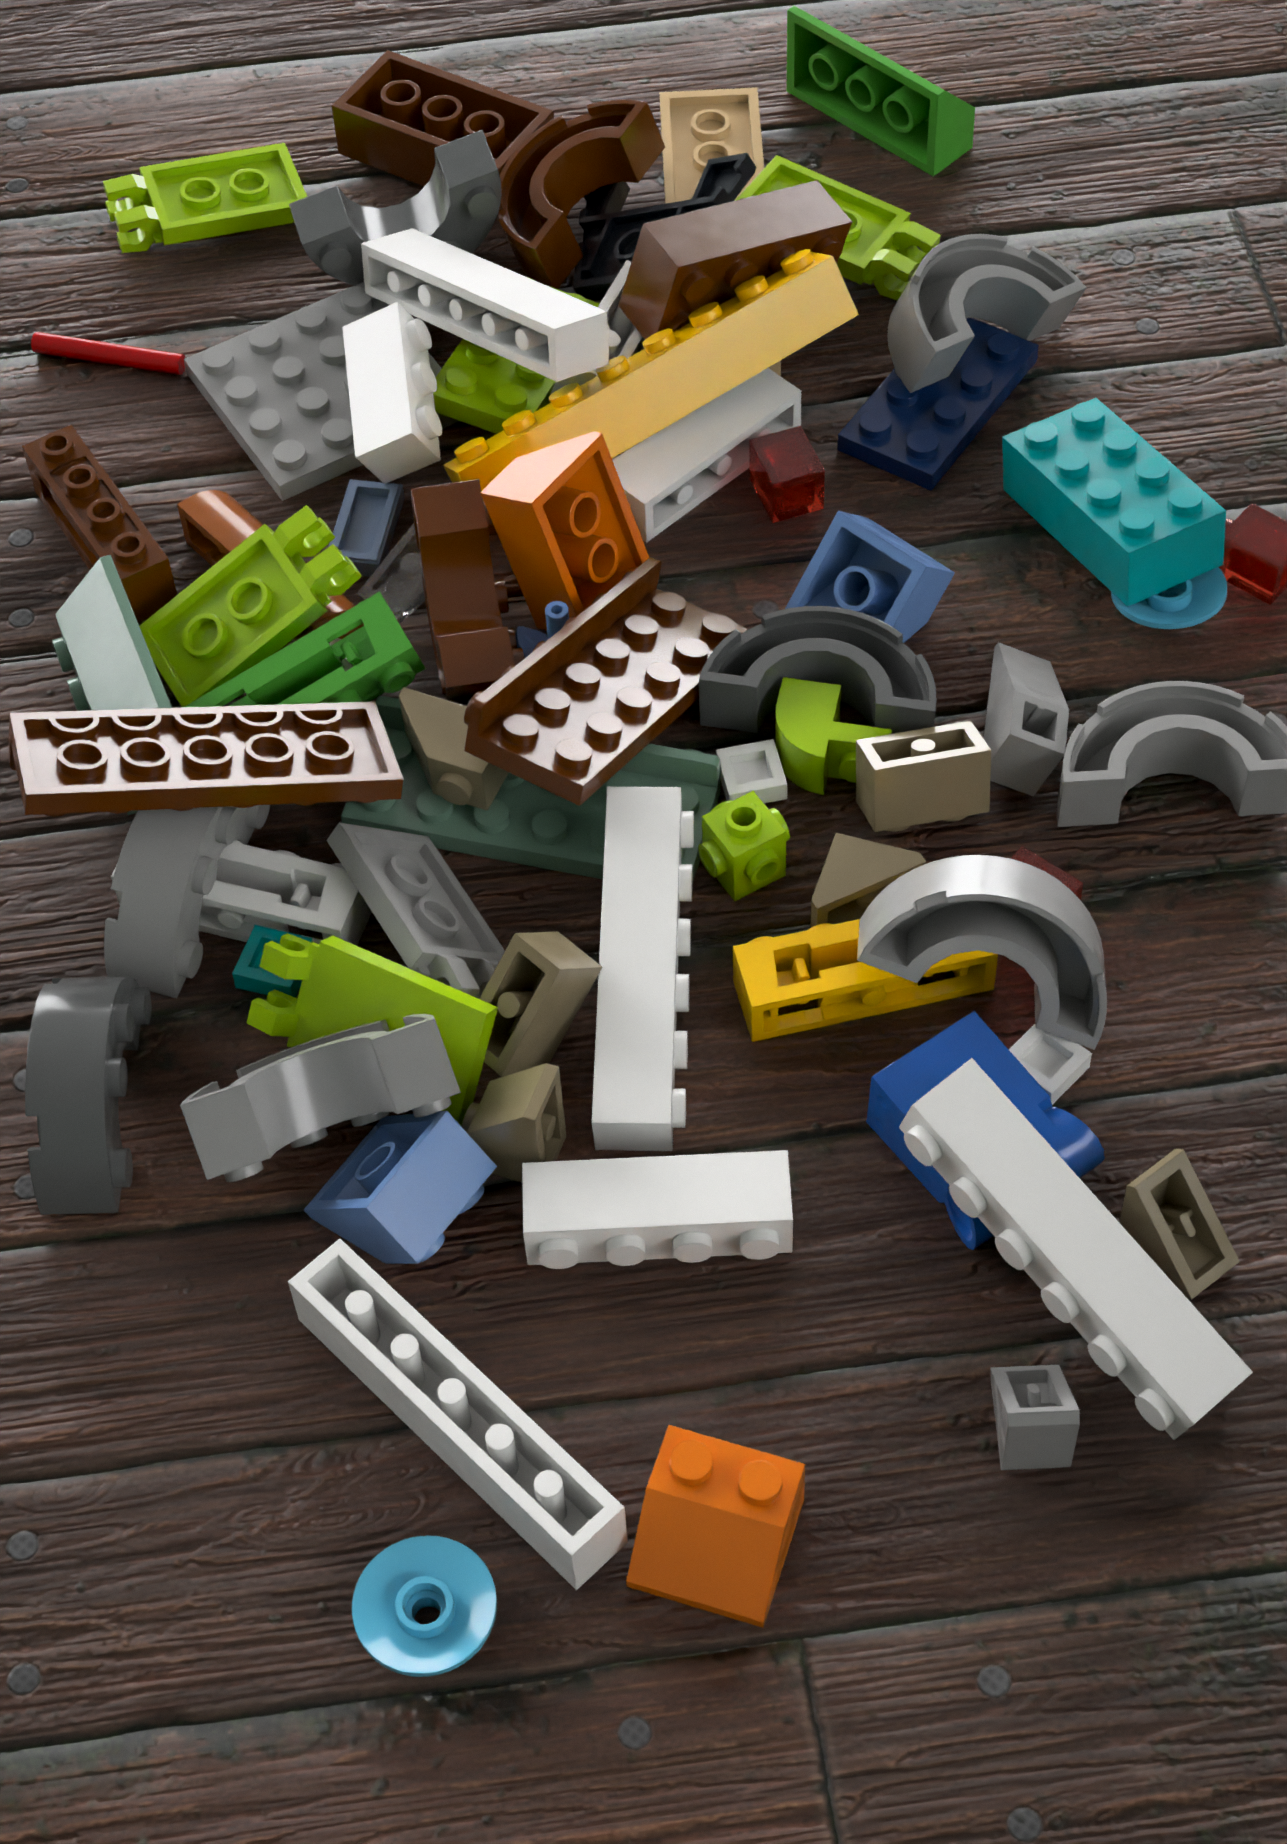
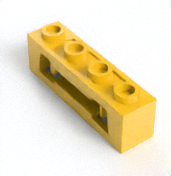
M857 919L838 924L823 923L813 926L806 931L778 937L762 936L748 943L733 946V982L751 1040L755 1042L994 990L998 954L979 950L952 954L931 965L922 977H931L935 973L951 970L956 977L918 986V982L915 983L857 961L860 920ZM818 999V1008L778 1016V1008L794 1004L802 1005L811 1000Z

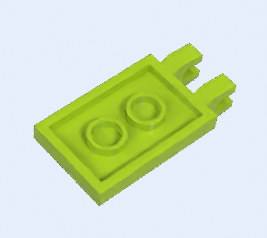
M285 143L139 167L140 176L130 174L103 181L104 191L108 201H105L110 221H115L119 232H116L117 241L122 253L147 251L154 241L155 244L163 242L164 245L295 223L289 204L307 197ZM121 197H127L126 199H124V200H122V201H116L117 199H119V198H121ZM133 228H138L137 230H135V231H133V232H128L129 230H131V229H133Z
M778 155L769 162L736 199L739 200L818 180L852 220L842 254L837 262L841 275L858 284L865 282L871 285L874 283L880 295L897 301L923 258L939 244L941 238L940 234L915 221H909L911 213Z
M307 505L281 523L275 532L266 524L261 526L139 626L154 664L181 707L187 706L279 651L328 611L326 606L332 602L329 596L342 595L362 576L352 560L347 556L344 557L339 548L334 544L318 554L335 536L327 524L320 517L317 518L312 509ZM316 556L307 563L303 559V557Z
M287 933L281 936L279 944L273 941L265 943L260 967L283 979L302 980L298 998L274 989L268 992L266 1000L259 997L252 1000L247 1024L270 1036L289 1037L287 1046L292 1048L314 1039L371 1022L386 1019L389 1031H393L405 1026L403 1017L407 1015H433L461 1092L450 1096L452 1104L441 1111H448L460 1125L463 1124L467 1109L473 1103L498 1010L497 1006L336 936L326 938L320 941V944Z

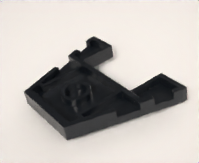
M748 153L708 159L694 195L690 200L621 211L630 192V187L626 182L601 186L585 195L583 198L586 200V208L581 210L579 214V224L584 230L583 242L578 243L583 257L575 266L573 282L575 292L591 301L604 298L627 260L632 262L643 223L734 201L757 168Z

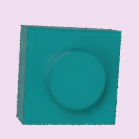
M254 925L232 973L236 988L268 995V992L275 989L296 997L302 980L283 979L260 967L265 943L273 941L279 944L281 936L289 932ZM289 933L313 943V938Z

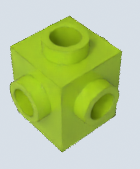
M754 790L733 801H724L715 806L709 813L701 816L702 843L698 845L699 856L709 874L717 878L734 901L786 876V841L790 839L788 826L780 812L775 808L768 809Z

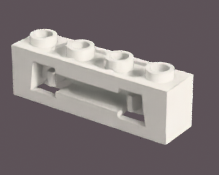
M234 840L232 844L224 848L217 860L218 870L213 888L208 895L203 896L199 931L247 942L254 925L289 932L287 925L289 924L300 929L321 932L323 940L336 936L356 946L358 945L372 911L341 863L331 865L301 858L285 850L271 851L245 845L238 840ZM114 869V871H113V873H112V875H111L112 881H113L115 869ZM115 890L120 905L122 892ZM313 938V942L320 944V941H322L321 939Z

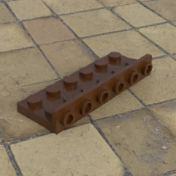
M650 557L634 571L629 570L626 572L621 581L605 594L600 593L594 599L592 605L577 617H570L562 629L547 641H540L532 653L516 666H509L501 678L485 691H478L474 694L464 714V723L468 725L464 751L580 806L699 699V677L710 654L734 630L737 629L742 634L748 629L736 624L728 616L713 614L686 602L682 596L676 593L657 589L662 562Z
M375 701L9 713L8 760L10 768L17 771L25 815L62 816L67 813L89 812L121 814L136 810L172 809L187 811L193 808L229 806L250 808L256 805L276 804L307 806L323 802L346 801L371 803L377 800L401 799L404 779Z

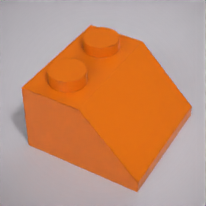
M668 1425L646 1487L626 1580L627 1587L763 1628L804 1502L805 1464Z

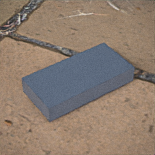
M349 480L333 531L335 538L329 543V546L332 544L337 546L344 557L347 556L352 560L362 576L378 578L382 576L405 499L403 485Z

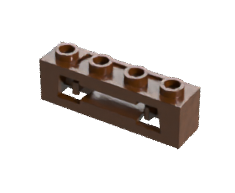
M72 424L22 446L36 494L89 570L99 558L111 555L138 623L150 618L177 596L168 557Z

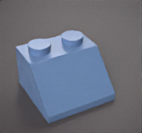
M838 511L785 609L802 606H829L854 610L877 618L903 634L904 643L928 622L955 572L871 519Z
M439 1111L423 1117H414V1114L385 1116L379 1120L306 1206L304 1211L316 1222L385 1264H418L429 1259L440 1249L445 1241L443 1232L455 1217L469 1210L478 1202L484 1193V1186L482 1184L497 1166L448 1111Z

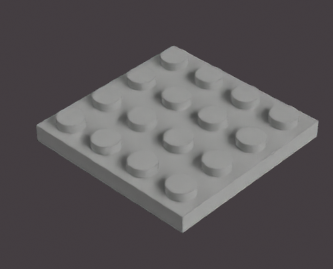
M364 282L184 359L188 377L282 501L363 465L355 458L342 327L389 306V304L365 294ZM428 352L430 368L436 377L442 368ZM437 413L442 429L459 422V420Z

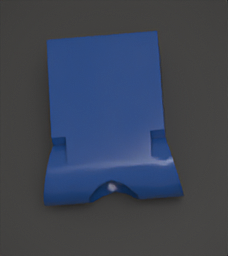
M975 1011L871 1077L866 1121L939 1203L945 1202L955 1231L961 1241L971 1250L976 1249L994 1235L978 1217L972 1218L966 1215L956 1205L949 1192L950 1185L932 1165L925 1166L912 1155L905 1144L904 1133L899 1128L909 1109L916 1101L969 1059L973 1058L1079 1178L1099 1166L1105 1159L1104 1149L1091 1129L1071 1113L1052 1106L1048 1093Z

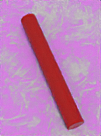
M35 332L31 340V348L35 353L182 375L185 370V355L180 353L43 332Z

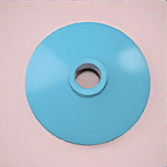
M1217 567L1128 607L1112 591L1111 597L1119 612L1138 624L1157 629H1181L1203 623L1219 612L1226 601L1227 581L1221 569Z
M430 1535L401 1540L377 1554L360 1575L352 1599V1618L355 1631L367 1653L383 1667L402 1675L414 1677L440 1675L466 1663L481 1649L488 1639L494 1626L497 1612V1596L494 1581L482 1559L470 1548L455 1540ZM424 1607H434L440 1611L438 1619L429 1624H419L414 1620V1617Z

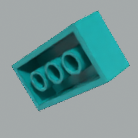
M1097 398L1079 403L1070 409L1031 423L1027 427L1002 437L1003 490L1127 607L1224 564L1226 510Z

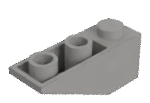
M998 642L994 647L984 740L991 749L990 781L1034 796L1064 757L1069 708L1050 661Z

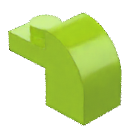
M783 677L776 704L775 745L785 776L797 786L824 795L828 777L846 779L856 783V740L892 734V730L840 722L841 685Z

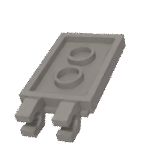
M339 822L328 837L327 842L406 966L411 970L479 999L505 950L429 836Z

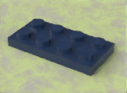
M966 318L975 336L949 377L910 393L902 380L897 376L894 368L838 434L837 450L932 491L1036 363L1039 345L977 319Z

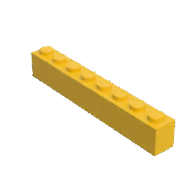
M810 249L801 250L786 257L780 263L782 267L780 271L766 279L762 275L741 283L734 290L736 293L735 297L721 305L718 302H712L696 309L688 316L690 323L674 332L672 329H665L651 335L643 341V350L627 359L625 356L610 359L609 365L596 369L598 376L579 386V383H571L559 388L549 396L550 404L534 413L531 410H524L509 417L502 423L504 430L486 441L484 437H478L462 444L454 451L456 458L443 465L451 482L479 479L482 491L515 458L593 431L603 434L613 459L858 316V311L832 255L811 252Z

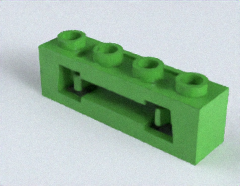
M379 591L185 707L224 706L245 692L247 696L229 706L370 702L385 692L394 693L402 690L403 687L408 686L414 680L416 674L426 668ZM364 624L363 627L357 629L356 631L347 635L345 638L339 640L333 645L329 644L338 637L346 634L347 632L358 627L359 625ZM345 658L353 666L347 671L344 670V665L341 662Z

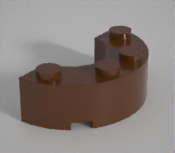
M621 99L588 104L587 109L589 113L567 122L563 115H560L532 133L519 145L505 163L499 175L502 193L498 221L519 265L529 278L559 289L583 257L567 221L571 208L585 195L601 186L618 182L639 183L664 150L665 145L648 102Z
M479 479L411 488L417 548L420 549L423 571L421 577L434 656L442 694H446L444 695L445 700L451 702L470 700L478 691H485L500 679L509 666H516L525 658L522 647L517 648L513 627H503L501 614L509 613L507 591L504 579L494 580L489 536L498 534L480 494L481 486Z

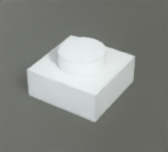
M774 739L716 750V756L720 758V780L727 801H733L753 790L763 803L787 799L788 784Z
M1035 1024L1009 1049L1048 1093L1052 1105L1090 1067L1092 1053L1080 1044L1037 1029Z

